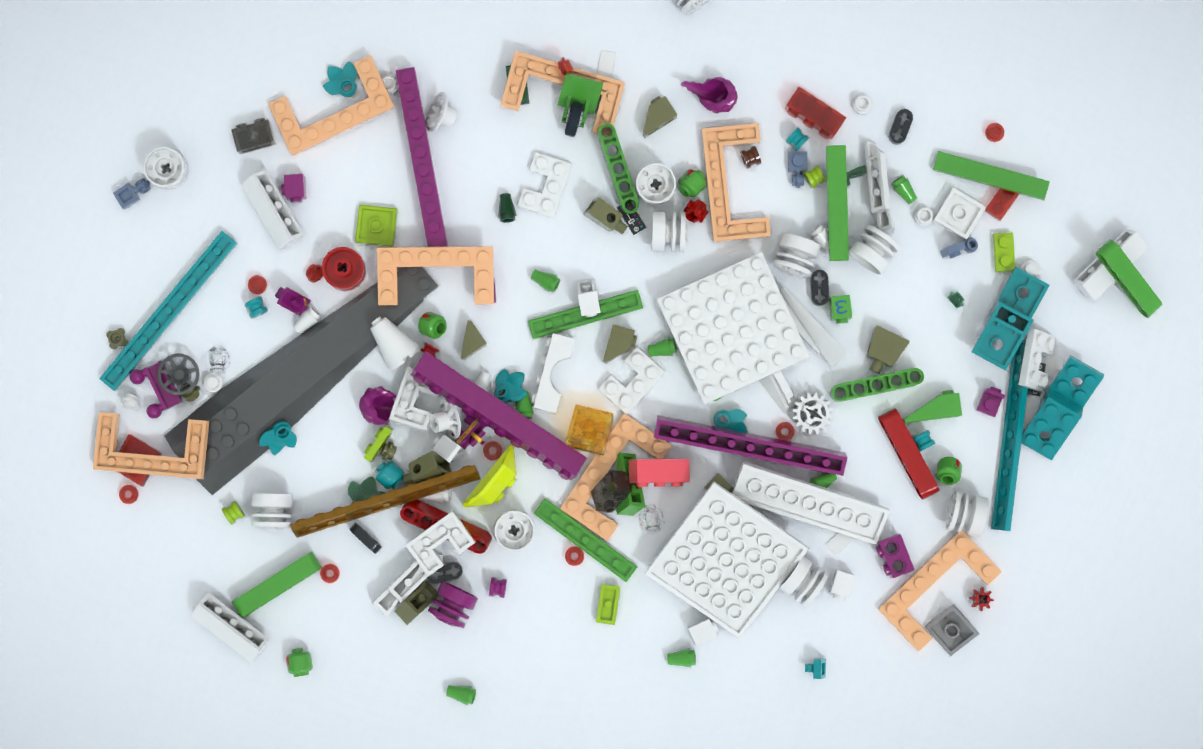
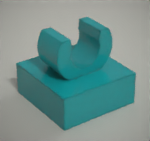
M817 658L814 659V664H805V672H813V679L826 678V659Z

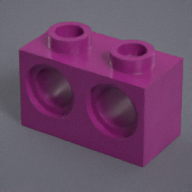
M896 534L877 542L876 551L879 558L883 557L885 562L883 569L886 576L890 575V578H896L915 570L901 534ZM889 542L895 545V550L892 553L886 551V545ZM896 560L902 563V568L899 571L893 569V563Z

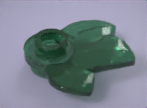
M374 477L365 479L360 485L351 481L348 487V495L353 500L352 503L367 500L373 495L385 494V492L377 491Z

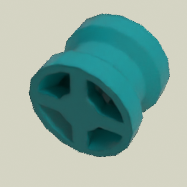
M798 127L786 139V142L792 144L797 152L809 137L803 135Z
M262 297L254 298L244 304L250 311L249 316L251 319L261 316L268 311L267 307L263 305Z
M929 430L913 437L919 451H923L936 444L931 439Z

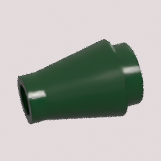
M500 194L498 211L500 222L509 223L515 221L517 214L511 194Z

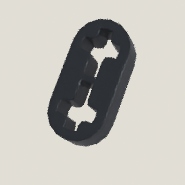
M901 109L896 114L888 136L891 143L899 145L905 141L913 121V114L910 110ZM907 114L906 118L909 121L906 120L903 125H900L902 118L899 115ZM898 128H900V136L902 138L895 140L893 133H896Z
M819 269L812 273L810 287L811 301L814 305L820 307L829 300L828 274L824 270ZM818 273L821 274V277H824V280L821 281V287H818V280H814ZM819 289H821V295L825 296L821 303H819L818 299H815Z
M356 522L349 529L374 554L382 548Z
M457 562L446 563L436 571H443L444 575L438 576V580L428 576L427 580L433 584L455 580L462 575L463 568ZM452 565H455V568H459L457 576H453L452 573L446 574V570H450Z

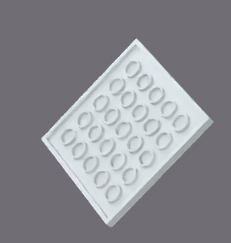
M762 252L656 299L704 405L810 357Z
M713 481L647 568L645 574L740 639L802 559L809 547Z

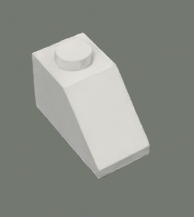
M595 279L576 282L581 316L593 317L597 313H601Z
M444 434L442 437L438 436L432 444L434 446L432 450L451 464L463 450L461 446Z

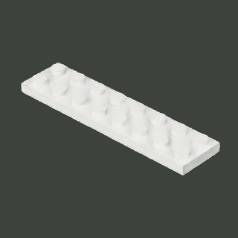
M743 462L732 491L733 495L746 504L875 545L890 512V509L747 462Z

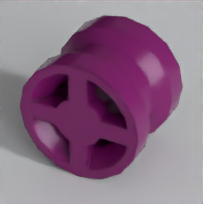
M491 577L489 596L499 595L500 598H504L507 579L497 580Z

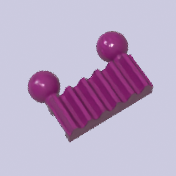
M161 360L143 370L135 369L129 376L130 381L137 385L143 383L145 377H148L161 403L159 405L153 403L147 407L146 413L152 419L160 417L162 411L182 402V398L179 395L166 392L159 384L157 374L162 362ZM161 373L164 384L170 379V375ZM174 383L167 386L171 391H177Z

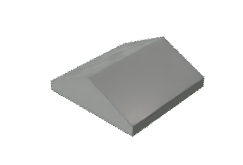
M954 604L942 611L925 626L950 657L980 634Z

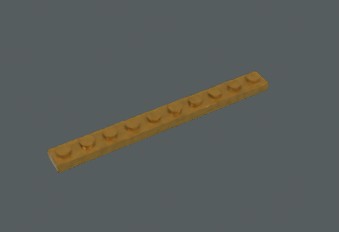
M467 465L454 472H445L442 476L430 477L417 484L411 483L401 489H392L382 495H373L367 500L355 501L345 507H336L326 513H317L314 517L308 519H299L295 523L290 524L291 530L299 538L474 482L481 478L475 465Z

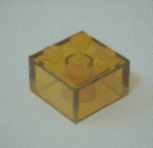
M575 404L566 436V444L573 449L604 456L614 421L613 413Z

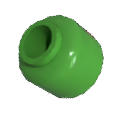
M687 170L678 180V190L685 197H696L706 187L705 175L700 170Z
M433 312L424 313L418 322L419 332L433 339L441 337L447 328L445 318Z
M954 457L941 458L937 464V479L944 485H953L960 481L962 473L961 462Z
M303 648L292 649V654L286 656L288 673L293 674L294 677L309 675V671L313 669L311 653L303 651Z

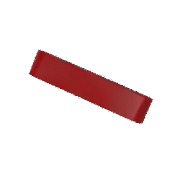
M894 408L878 416L883 430L920 498L924 500L939 492V487L897 409Z
M418 499L405 503L400 510V516L404 521L424 530H427L449 514ZM460 519L476 541L467 549L483 554L492 541L491 534L478 526Z

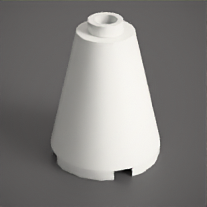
M379 316L371 322L372 327L370 330L390 371L405 363L409 357L411 358L421 349L414 340L386 317L381 318Z

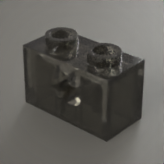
M256 119L253 124L247 125L242 123L236 125V128L231 129L239 154L277 145L271 122L268 119ZM253 131H255V133H256L254 139H252V138L250 137V136H252V132H253Z
M609 470L593 488L591 495L596 511L606 513L615 511L632 492L627 473L625 471Z

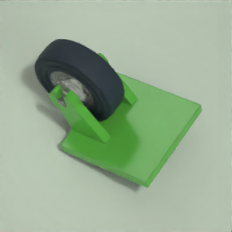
M566 73L557 104L565 107L561 122L567 123L565 135L574 137L578 127L584 128L587 113L594 115L603 87L602 82Z

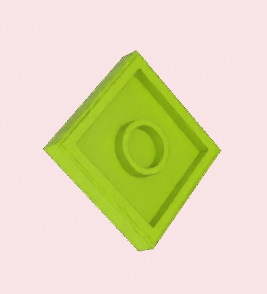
M359 204L355 243L393 247L398 209Z

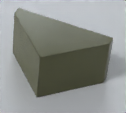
M469 320L467 321L461 352L462 360L468 359L487 346L486 341L473 322Z

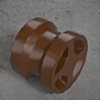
M755 146L751 147L748 151H740L746 169L751 168L754 164H761V159Z

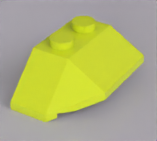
M512 445L508 446L462 506L492 505L494 502L498 504L505 496L502 492L506 487L511 488L517 481L514 478L517 472L514 447Z

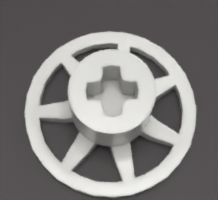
M444 92L439 93L434 98L428 110L426 127L429 132H434L441 124L450 127L455 122L457 110L448 106V96Z
M442 399L438 406V413L431 414L429 417L430 426L435 433L444 431L447 437L455 440L459 438L461 433L460 417L455 405L449 404L445 399Z

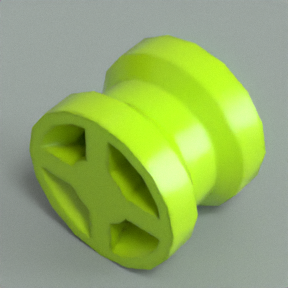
M818 165L814 166L811 171L803 172L811 189L815 188L818 183L826 182L824 174Z
M235 500L231 502L229 507L222 508L224 516L231 525L238 518L245 517L243 510Z

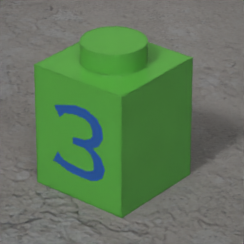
M850 295L829 298L831 321H836V324L848 323V320L852 318Z

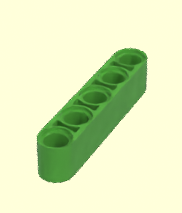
M604 123L597 129V137L620 208L624 213L632 214L638 210L639 201L616 130L612 124ZM603 127H608L611 130L609 137H604L601 134ZM609 145L616 147L617 153L615 156L608 154L607 148ZM617 163L623 168L621 174H616L613 171V166ZM621 182L628 184L627 192L620 191L619 184ZM627 200H631L634 203V208L631 211L625 208Z
M1109 239L1095 253L1143 316L1149 318L1163 305L1116 242Z
M911 368L835 385L830 390V397L835 402H843L913 387L923 382L924 373L921 369ZM911 372L918 374L919 379L917 382L910 380ZM893 376H897L900 379L899 386L892 385L891 378ZM874 380L881 382L880 390H875L872 387ZM855 384L862 386L863 391L861 394L854 392L853 387ZM836 388H841L844 391L843 398L835 396Z
M310 552L232 601V604L241 618H244L319 571L322 566L313 552Z

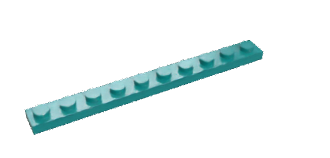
M221 231L99 379L113 391H116L238 243Z
M1026 340L1021 342L1011 363L991 526L993 530H1011L1028 388L1018 385Z

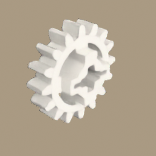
M806 393V398L799 396L800 402H794V405L797 407L796 409H791L792 412H795V415L791 418L797 420L794 424L795 426L801 425L800 431L804 432L807 429V434H811L812 430H814L815 434H819V428L825 431L824 425L831 424L828 418H833V415L829 414V411H832L833 408L827 406L830 403L829 400L823 401L824 395L817 398V393H813L812 397L810 393ZM814 400L812 405H805L806 402ZM822 407L824 409V415H822L821 412ZM807 410H814L818 417H812ZM800 411L803 413V420L801 419ZM814 421L820 422L818 425L810 426Z

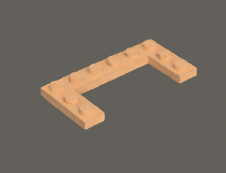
M515 51L500 107L519 111L528 76L563 85L566 73L603 83L591 132L597 134V129L604 123H610L614 126L625 82ZM603 127L601 134L604 137H609L611 130L608 127Z
M371 55L354 63L369 98L306 128L301 129L286 96L268 103L292 156L395 108Z
M759 123L703 128L702 140L713 243L770 237L769 217L731 221L723 147L760 143Z
M493 246L377 247L378 305H398L397 267L474 266L475 305L494 304Z
M99 412L93 470L204 479L209 421L188 419L184 458L116 452L120 414Z
M625 413L560 508L607 541L618 524L589 506L587 502L617 459V454L621 453L629 440L657 459H663L672 446L665 440L654 438L652 431Z
M963 530L955 534L878 608L918 652L932 637L906 610L953 564L962 558L986 585H989L1002 572Z

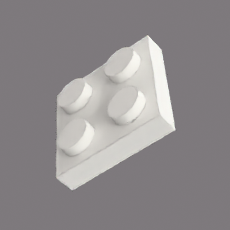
M953 187L933 221L962 239L967 240L986 207Z

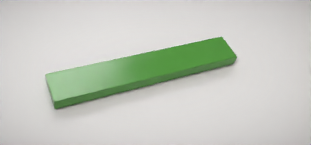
M846 145L826 146L829 261H848Z
M938 151L933 171L1043 201L1045 200L1050 181L941 151Z
M635 290L599 300L601 313H597L593 317L581 316L580 306L529 320L532 338L534 340L553 333L643 309L639 291Z
M544 498L534 512L536 516L625 582L628 581L636 570V565L546 498Z

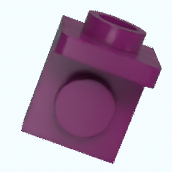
M995 387L984 389L976 411L996 417L1000 403L1005 397L1001 393L1002 390Z

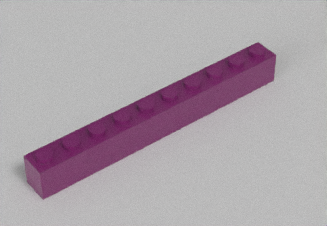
M415 67L395 70L428 247L448 246Z
M427 351L410 374L417 383L425 384L431 392L437 395L440 394L446 398L445 400L449 404L457 405L462 409L463 413L475 417L481 425L493 429L496 435L507 438L513 446L522 448L528 456L534 459L537 458L543 462L542 464L546 468L554 469L565 480L569 479L571 481L574 479L587 457Z
M657 415L653 433L656 439L844 476L848 458L846 453L660 415Z

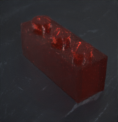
M801 87L797 88L785 107L788 115L793 118H800L806 127L810 129L815 128L819 131L818 134L825 139H833L847 118Z

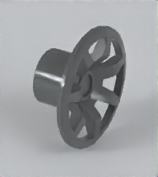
M177 353L166 357L161 362L157 376L159 384L166 392L173 395H184L196 387L200 372L194 359L188 355ZM183 357L180 365H176L172 358ZM187 359L192 362L194 368L188 369L185 367ZM169 361L172 369L162 370L164 364ZM196 372L195 380L192 382L191 373ZM161 373L170 375V379L165 384L162 381ZM175 383L177 391H171L167 386ZM182 385H191L187 390L181 391Z

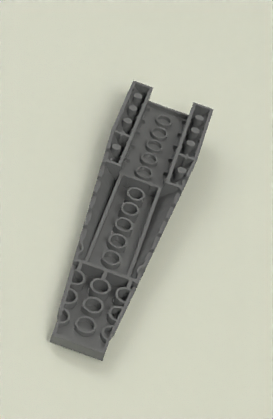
M401 267L397 269L398 305H378L377 282L226 385L164 435L178 458H184L188 419L209 421L204 479L196 480L211 495H214L269 450L268 445L259 446V439L265 431L272 429L280 421L289 423L292 428L377 346L370 330L372 321L379 316L381 318L386 317L394 325L398 326L424 301V298L439 287L423 267Z

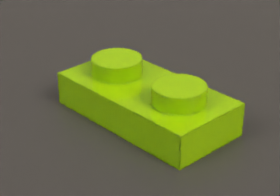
M994 233L995 272L1013 271L1015 268L1013 233Z
M387 426L379 428L374 436L377 439L373 445L369 443L363 452L366 454L364 456L366 460L373 462L393 430Z
M601 584L596 618L597 623L615 625L620 586Z

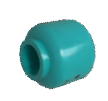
M389 461L387 464L382 462L376 469L378 471L376 480L385 489H395L403 481L404 471L394 461Z

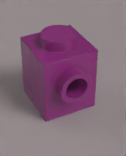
M304 174L284 175V184H281L282 196H285L291 203H301L302 199H307Z

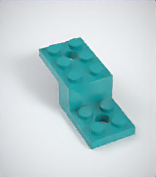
M1015 267L988 315L989 320L971 352L1006 371L1034 319L1032 317L1050 285ZM1022 287L1028 289L1029 293L1026 298H1020L1018 295V290ZM995 339H1001L1003 342V347L999 350H995L992 346Z
M1070 355L1041 398L1038 411L1022 433L1021 443L1052 461L1081 419L1083 407L1104 378V374ZM1078 377L1083 382L1080 385H1075L1071 380ZM1047 431L1051 436L1049 438H1042L1040 433Z

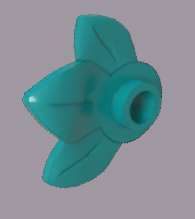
M349 61L345 64L343 70L335 66H328L327 75L330 81L323 85L325 91L331 95L353 96L357 91L355 83L357 70L355 66ZM346 85L351 86V89L349 91L344 90V87Z
M506 369L501 370L495 380L497 388L494 391V396L504 403L510 400L515 402L522 400L527 395V392L521 388L525 374L523 372L509 374ZM505 391V394L500 396L501 392Z
M733 409L731 411L719 410L714 415V424L717 427L748 433L746 425L742 422L747 417V414L741 409ZM725 416L727 421L721 422L720 417Z
M280 421L272 429L265 431L261 435L259 446L268 445L271 453L276 455L285 445L294 448L297 437L291 431L289 423Z

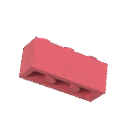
M689 459L629 460V483H636V487H648V483H654V487H665V483H671V487L683 486L685 482H690Z

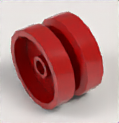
M337 247L329 251L323 259L321 266L322 275L326 282L336 290L352 291L364 281L366 276L365 262L353 249ZM343 267L347 268L345 273L341 271Z

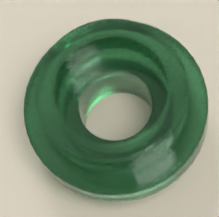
M951 291L947 298L957 309L960 306L963 307L965 299L958 291L956 293Z

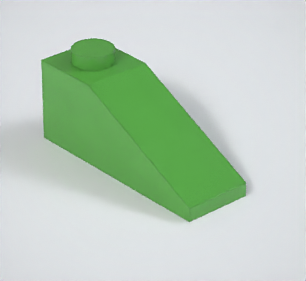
M953 390L942 391V395L935 397L905 417L903 421L904 423L962 416L959 393H954Z
M620 452L617 454L614 488L617 515L634 516L646 507L642 487H636V483H629V460H635V454Z

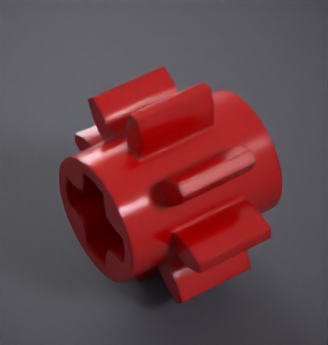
M699 199L694 202L690 200L683 210L686 212V218L693 223L697 221L702 223L709 213L706 210V204Z
M981 587L979 592L973 589L974 595L969 597L974 602L971 607L979 606V611H982L983 607L990 609L989 603L994 601L989 596L992 592H984V587ZM979 595L985 596L983 598V600L985 601L984 603L978 602L980 599L978 597Z

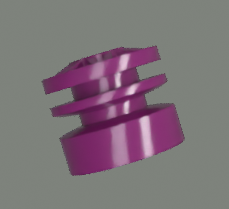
M442 581L437 593L443 597V600L433 599L432 602L439 606V608L430 606L428 612L448 625L464 628L466 623L459 620V618L462 617L468 620L469 616L463 612V609L473 610L478 598L450 583Z

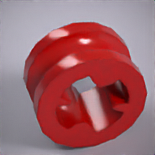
M424 342L425 347L420 349V351L424 353L427 351L434 357L440 351Z

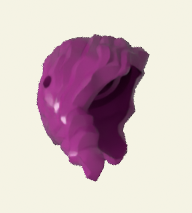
M708 78L703 84L694 81H683L680 84L682 87H686L688 91L696 94L699 97L700 103L713 113L729 112L737 103L738 95L735 86L730 80L725 78Z
M382 386L368 388L360 398L359 409L361 415H363V418L368 423L388 425L394 405L393 398H396V395Z

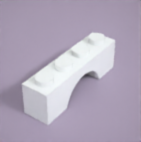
M555 333L552 334V337H548L545 347L549 349L547 356L543 355L541 366L544 367L543 373L538 374L536 385H539L538 392L533 393L531 403L534 404V409L553 414L557 413L561 394L553 388L550 376L557 363L571 359L575 344L574 338Z

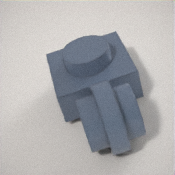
M788 152V172H795V175H792V186L800 188V186H804V175H800V172L808 171L807 152Z
M145 178L140 179L135 183V188L130 183H127L113 192L122 209L125 210L141 200L137 193L144 194L151 189L149 180Z
M969 237L967 240L965 239L962 242L942 249L940 253L942 258L950 256L951 259L961 255L960 251L962 250L967 253L975 252L978 248V243L974 238Z

